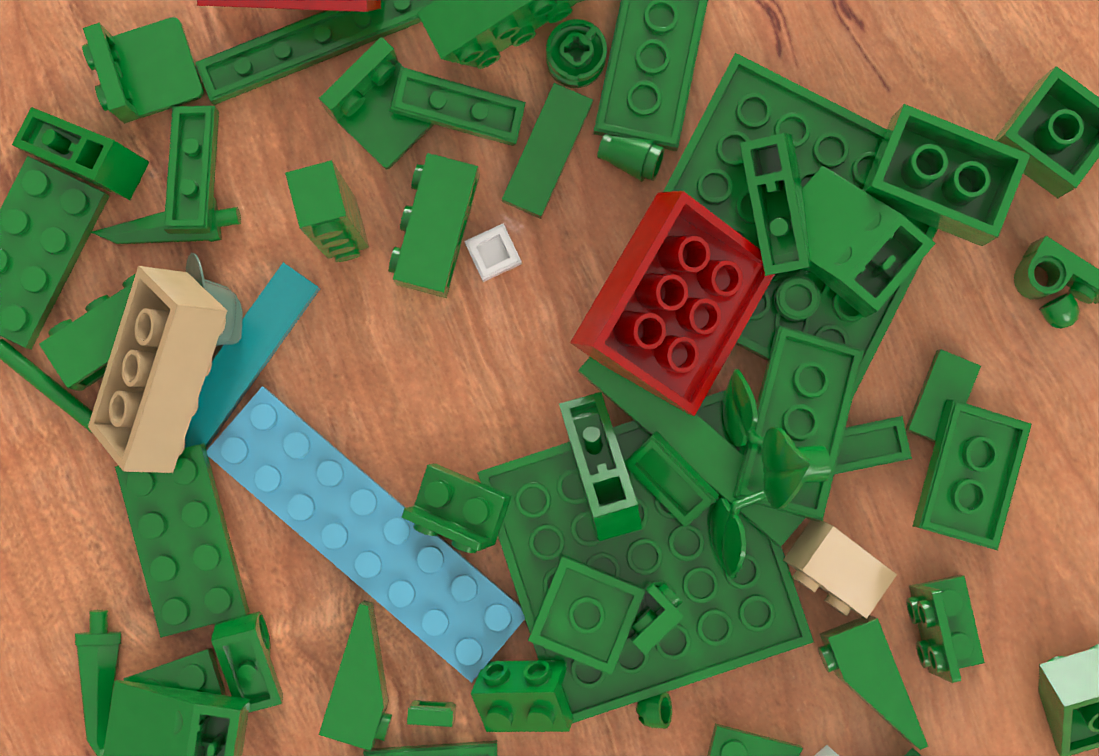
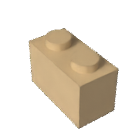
M810 520L783 559V561L797 570L792 576L796 581L814 593L820 587L828 593L824 601L845 616L852 610L867 619L897 576L896 573L849 537L824 521Z

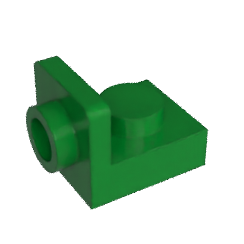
M651 582L644 587L662 607L656 613L651 608L648 609L632 625L636 633L630 639L644 655L684 618L677 610L683 602L665 583L658 589Z

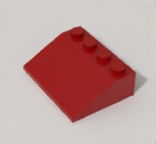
M684 191L658 192L570 343L608 369L687 414L695 416L775 274L765 276L761 251L758 247Z

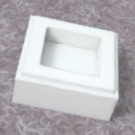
M504 223L464 241L483 282L522 264Z

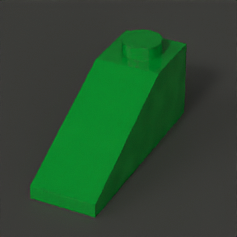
M33 107L30 108L12 143L14 147L128 200H131L149 164L148 160L115 140Z
M781 133L741 142L740 147L765 276L811 267L801 178L792 134Z
M602 392L560 403L559 407L598 540L602 541L642 529L638 503Z
M364 600L359 603L319 735L371 751L377 739L385 741L392 714L385 713L389 699L374 605L372 602Z
M870 615L867 619L861 617L820 633L824 645L818 647V651L827 672L834 671L840 680L909 743L920 750L929 747L878 618Z

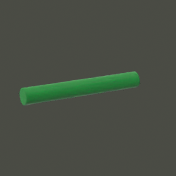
M0 339V360L91 432L88 425L93 411L8 342Z

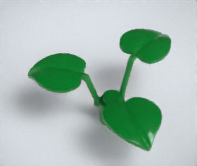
M734 369L724 397V425L730 440L735 446H745L747 440L762 446L761 457L765 474L763 480L764 490L733 502L731 506L726 498L718 499L712 510L710 520L712 545L719 563L730 578H737L736 574L742 568L746 555L747 542L745 530L738 516L741 509L767 498L769 504L774 509H782L792 501L804 483L825 482L828 480L831 471L830 456L823 445L796 447L794 441L780 427L769 428L764 437L756 433L754 428L758 422V411L754 395L741 371Z

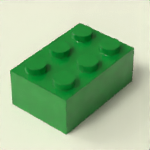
M903 104L891 117L862 190L905 216L982 247L998 238L1030 154Z

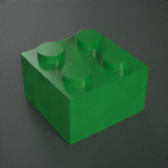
M1055 66L1038 80L994 140L1030 154L1023 174L1058 199L1076 189L1099 158V97Z

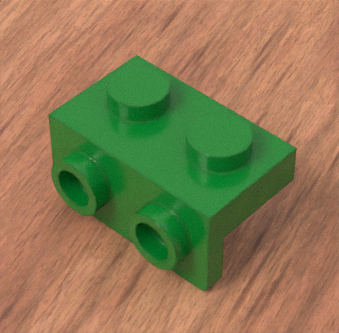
M489 661L484 669L480 670L471 691V696L486 732H569L574 718L561 686L567 671L565 661Z

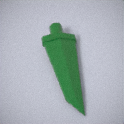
M214 198L211 233L168 234L164 230L165 211L92 231L91 233L116 244L189 241L214 242L222 240L221 227L241 224V215L238 207L218 210L216 199Z
M108 610L89 611V632L75 633L86 740L97 756H103L119 647L121 644V632H108Z

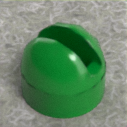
M1071 292L1062 294L1039 308L1048 324L1059 329L1074 325L1080 313L1078 303Z
M667 692L637 702L636 712L640 722L650 728L666 729L669 727L672 719V702Z

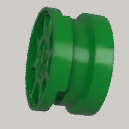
M572 19L562 22L553 29L547 40L546 63L551 76L558 83L570 88L586 87L595 82L604 70L607 44L603 33L597 26L586 20Z

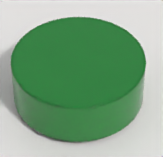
M804 276L787 278L777 287L774 294L776 310L783 318L790 321L807 319L816 312L820 304V292L817 285Z

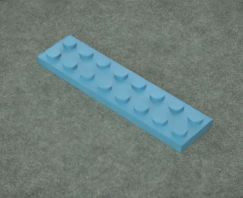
M262 386L208 448V457L471 683L478 676L480 670L484 669L525 620L522 608L515 600L439 535L429 536L416 531L413 528L414 523L401 517L404 508H406L266 387Z

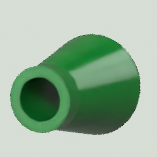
M604 134L599 145L597 158L609 162L641 182L644 179L654 181L661 168L665 148L657 146L656 140Z

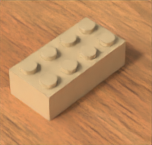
M138 266L89 421L88 428L119 467L126 472H174L178 457L182 454L185 447V436L191 418L198 409V397L204 379L212 367V356L218 338L225 329L227 310L188 272Z

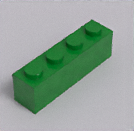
M332 160L285 173L299 228L328 259L334 257L335 262L349 261L361 256L360 250L369 248L357 199Z

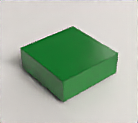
M414 700L408 708L407 724L452 727L455 721L456 704L454 702Z

